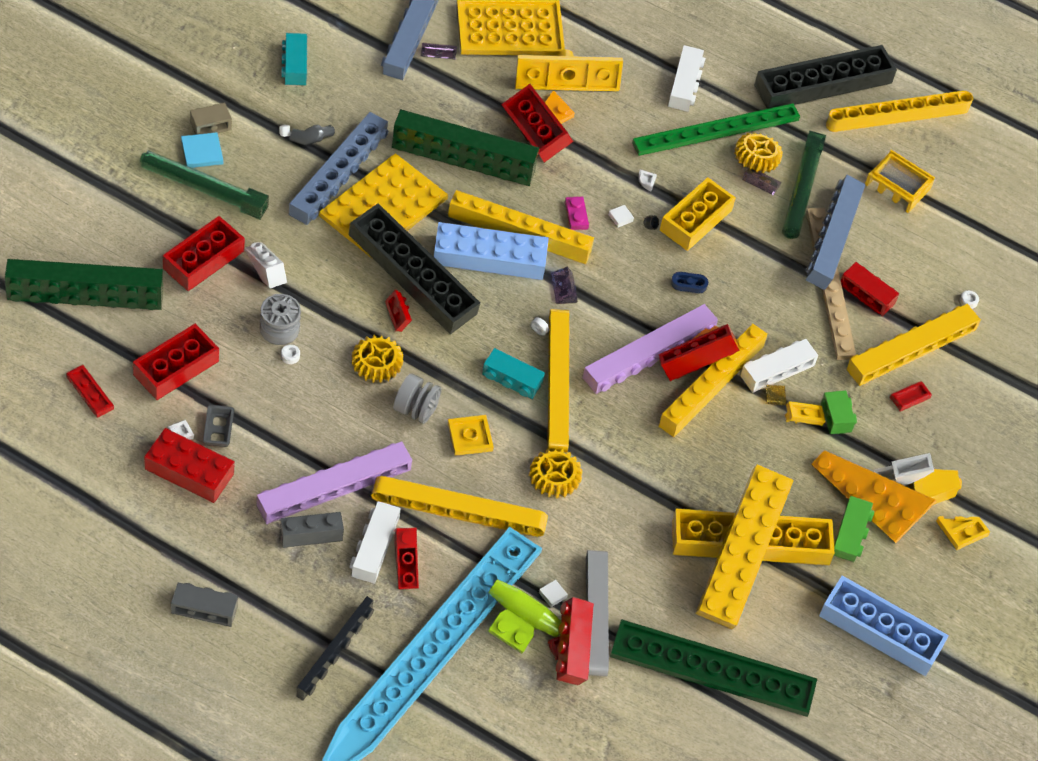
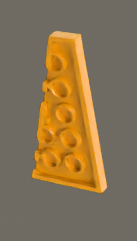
M825 450L811 464L847 499L853 496L873 503L871 509L874 510L872 522L895 543L936 503V500Z

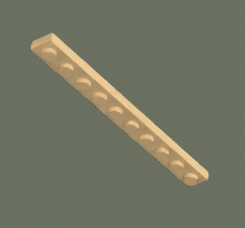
M807 208L806 211L814 250H816L814 248L815 243L820 238L818 234L821 228L825 226L823 224L826 217L825 208ZM837 267L833 280L825 290L822 289L836 359L850 360L852 356L856 355Z

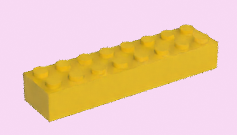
M758 464L752 469L695 614L729 629H734L737 626L793 484V479Z
M676 509L672 520L673 555L717 558L735 513ZM780 516L762 561L830 565L835 554L832 519Z

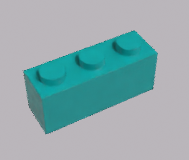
M286 33V40H282V51H285V53H282V64H285V67H282V77H285V85L306 86L307 34Z
M494 348L483 365L482 375L489 380L502 384L505 388H510L520 395L533 400L543 384L545 372Z

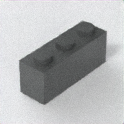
M341 512L281 518L280 534L283 548L343 541L344 526Z
M179 582L171 602V614L232 627L238 608V596L230 592L223 593L214 591L212 588H201L190 583L183 584Z

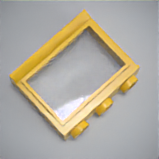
M890 150L886 157L868 173L865 186H868L875 180L879 183L878 193L883 194L887 188L894 193L892 197L894 203H898L901 198L909 202L905 211L909 213L931 189L935 177L900 154Z

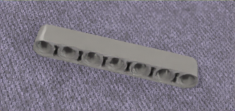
M587 550L586 601L594 603L589 675L608 676V552Z

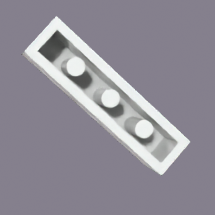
M683 46L668 107L688 112L690 105L694 106L696 95H693V92L697 93L699 83L696 80L701 78L702 70H699V68L704 66L705 58L702 57L704 50Z
M807 339L795 341L788 347L777 349L774 353L765 354L755 361H748L744 364L740 376L753 393L815 366L818 354Z
M380 501L377 502L375 508H371L368 518L371 519L370 523L365 524L362 533L364 535L363 541L359 540L356 552H358L357 557L353 556L350 563L352 577L375 584L393 537L394 529H396L399 521L401 508Z

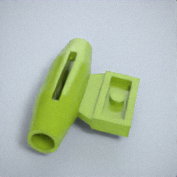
M496 579L488 593L506 610L498 614L488 632L521 654L533 638L534 628L554 637L560 634L559 625L561 620L548 607L521 589Z

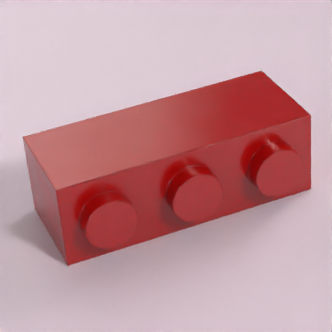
M855 262L842 275L841 286L881 316H884L896 304L899 293L859 263Z

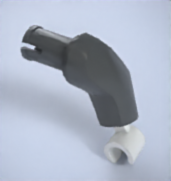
M290 125L279 126V134L284 137L290 136V140L297 143L310 145L322 141L324 137L334 136L335 129L332 125L324 127L313 125L306 130L294 128L291 132Z

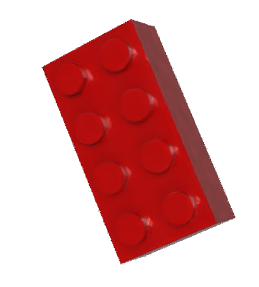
M528 84L501 104L530 145L539 147L538 155L544 163L573 142L566 129L531 84Z
M218 216L162 255L163 270L189 292L244 252L245 238L223 218Z
M195 323L133 361V376L156 400H159L218 363L219 347Z
M164 428L144 456L145 470L212 503L216 502L234 475L235 461L167 428Z

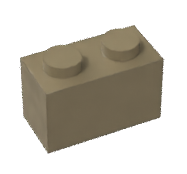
M225 103L190 110V123L195 135L232 130V118Z

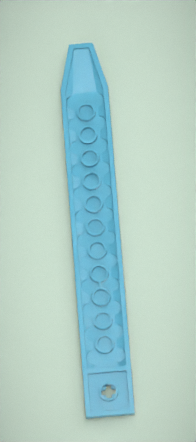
M509 527L341 722L322 761H360L373 752L496 606L498 601L488 593L496 579L513 586L540 555L542 548ZM515 550L518 551V556H512L509 552H514Z

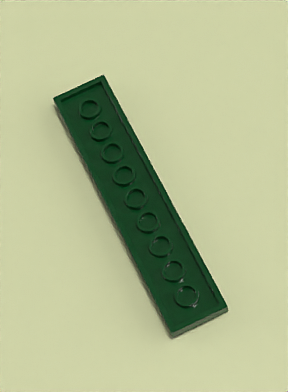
M621 619L610 655L611 658L805 717L809 715L817 678L623 619Z

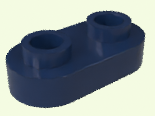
M676 272L671 279V285L674 289L692 293L705 292L709 283L704 275L687 272Z

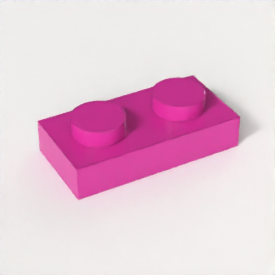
M566 197L565 206L570 229L588 230L589 222L584 197Z

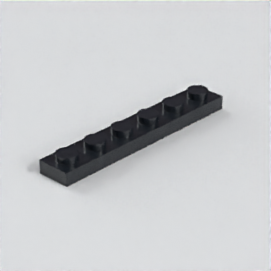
M368 596L365 597L297 686L296 697L304 700L307 695L311 696L319 679L323 680L329 666L331 664L334 665L338 661L339 653L342 649L346 650L351 643V637L354 634L357 635L362 629L364 620H369L374 612L373 599Z

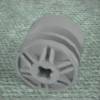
M274 294L267 297L263 301L260 310L261 335L269 343L275 345H286L293 342L300 332L301 308L298 301L286 294Z
M411 373L402 383L395 398L393 409L403 415H408L412 410V419L416 420L419 417V422L425 424L437 408L442 389L438 385L433 387L431 382H427L423 387V378Z

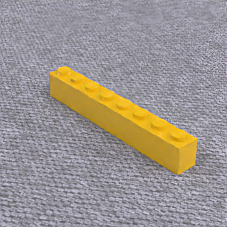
M456 190L450 202L448 213L450 218L484 229L548 237L547 251L586 264L592 251L594 237Z
M968 304L957 306L947 314L942 313L934 320L930 319L919 327L911 328L909 332L900 333L890 341H883L875 348L871 347L860 355L852 356L846 370L856 383L861 386L975 331L981 319Z
M752 324L737 339L740 351L713 363L662 413L659 427L674 438L743 368L744 364L750 361L764 347L768 334L755 324Z

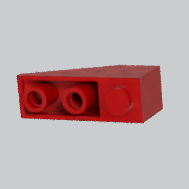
M417 528L394 529L398 589H419Z

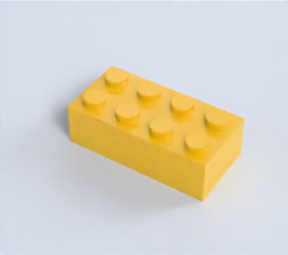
M707 177L663 216L659 231L688 251L732 211L736 197Z

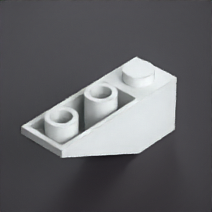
M256 242L245 247V251L261 280L269 288L287 283L283 262L262 242Z

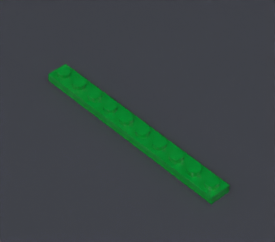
M794 103L633 138L632 144L638 156L799 121L800 114Z

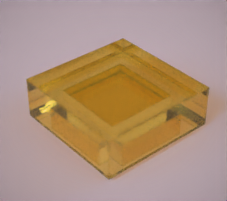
M766 385V404L785 405V386Z

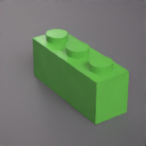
M850 496L834 544V556L854 562L857 556L861 557L864 548L861 542L862 539L866 540L869 528L866 525L868 521H872L874 510H871L873 503Z

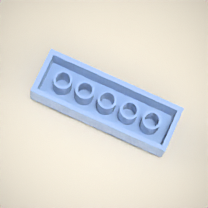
M438 222L434 258L446 267L543 280L548 237Z
M841 576L819 615L821 618L925 677L949 636L844 576Z

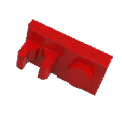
M398 290L393 291L385 300V304L395 331L402 332L412 319L408 311L410 307L405 305L407 299L402 297L401 292H398Z

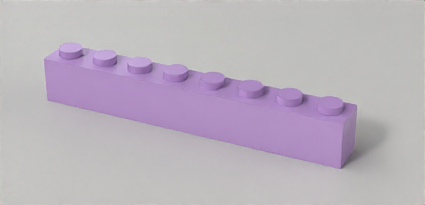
M703 304L586 366L583 379L595 394L607 391L612 385L622 383L627 377L638 374L647 366H653L660 360L658 354L692 340L705 328L711 329L714 325L716 326L718 319Z
M403 442L392 443L383 449L373 450L367 455L354 457L348 462L338 463L329 469L319 470L310 476H303L291 483L281 484L272 490L262 491L257 495V507L265 523L269 524L373 485L378 476L392 478L411 470L412 458Z

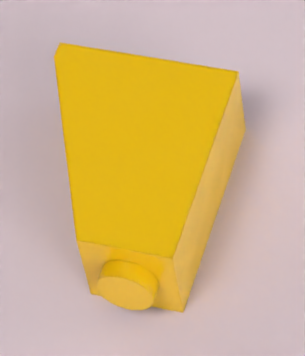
M934 469V472L909 484V488L935 499V504L954 498L962 487V480L958 476V470Z

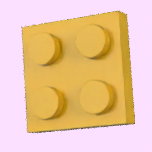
M486 415L448 419V428L455 456L493 451L494 446Z

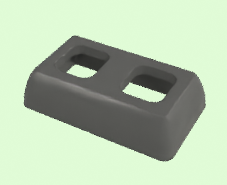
M208 406L203 437L205 445L228 447L233 423V407ZM215 417L226 418V425H214L213 420ZM214 433L223 434L224 441L211 440V435Z

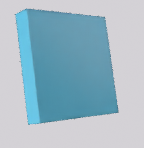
M217 132L181 136L187 168L223 164Z

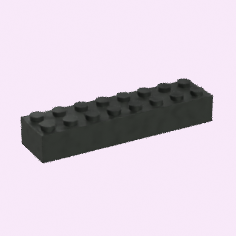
M878 45L761 70L757 73L754 86L766 108L769 109L892 84L897 69L884 46Z
M379 203L350 223L348 235L450 335L478 314L481 302Z

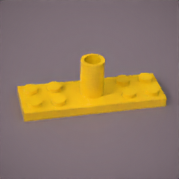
M568 49L561 50L557 56L518 55L515 89H523L528 84H531L535 90L619 91L623 58L574 56L573 52Z

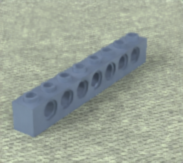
M369 112L289 203V215L306 225L311 220H315L319 211L328 205L332 196L335 197L339 188L347 183L349 176L352 173H356L362 161L365 162L369 153L377 148L381 139L386 138L389 132L387 129L388 121Z

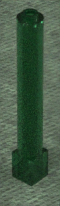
M810 130L782 228V234L788 239H795L800 235L826 135Z
M149 150L140 157L142 168L240 207V212L261 220L269 207V195L252 188L244 190Z

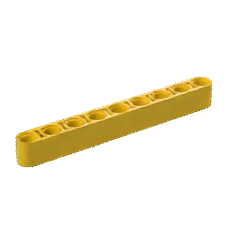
M957 91L835 108L829 113L826 128L832 132L965 114L969 111L973 95L968 91Z
M550 309L547 449L550 452L554 448L557 452L563 449L564 453H567L569 446V310Z
M386 476L376 477L371 494L372 499L377 502L380 501L390 505L503 530L511 527L518 533L535 537L544 535L548 515L543 511Z

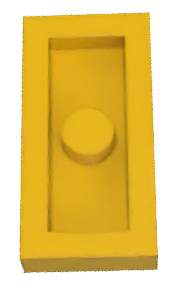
M790 401L786 404V422L794 421L795 423L802 422L821 426L826 422L823 408L820 405Z

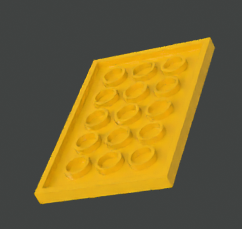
M457 0L456 2L460 51L462 55L557 56L561 50L565 49L559 0Z
M395 153L319 211V217L372 258L348 235L350 223L379 203L408 231L448 199V194Z

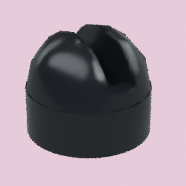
M649 215L644 218L643 224L649 230H656L659 226V219L656 215Z

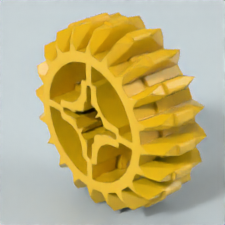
M753 132L752 134L742 135L739 138L734 153L739 163L744 164L743 167L755 170L756 173L758 171L770 173L771 170H775L780 164L783 152L781 151V146L778 145V142L773 141V138Z
M373 335L372 339L366 336L365 341L360 340L354 347L352 366H354L355 372H358L359 377L364 376L365 381L372 379L373 383L375 380H379L382 383L383 379L389 382L390 377L395 378L396 374L401 371L403 352H401L400 346H396V341L390 342L389 337L383 339L382 335L379 338Z
M555 448L552 452L546 449L545 453L540 451L538 457L535 456L530 465L529 476L531 484H535V490L541 489V495L546 492L548 497L555 495L557 499L559 495H562L565 498L567 493L571 495L574 490H577L581 483L582 469L580 468V462H576V457H571L570 452L565 454L563 449L560 452H557ZM542 468L545 469V475H543L541 472ZM567 471L570 473L571 476L569 479L566 477Z

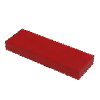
M84 365L66 373L67 379L97 418L114 410L113 403Z

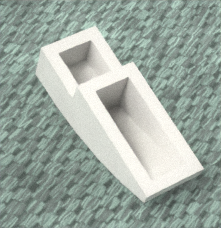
M928 453L892 461V466L874 469V472L906 486L934 472L931 455Z

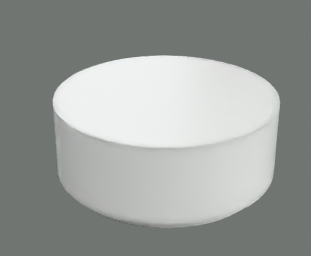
M968 290L961 294L959 301L962 306L968 304L973 309L977 306L979 297L975 292Z
M536 317L531 322L532 329L541 336H544L550 330L548 324L539 317Z
M295 345L284 346L281 349L282 361L287 364L298 362L300 359L299 348Z

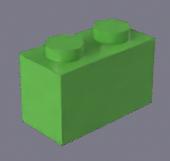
M847 391L824 392L821 406L829 433L852 432L854 425L857 423V417L852 411V400L850 397L848 398Z

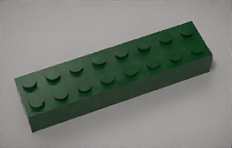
M400 109L394 123L392 148L521 185H531L536 170L539 147Z
M7 259L5 271L7 300L15 302L28 301L33 303L43 302L90 305L93 307L105 306L111 308L162 310L163 269Z

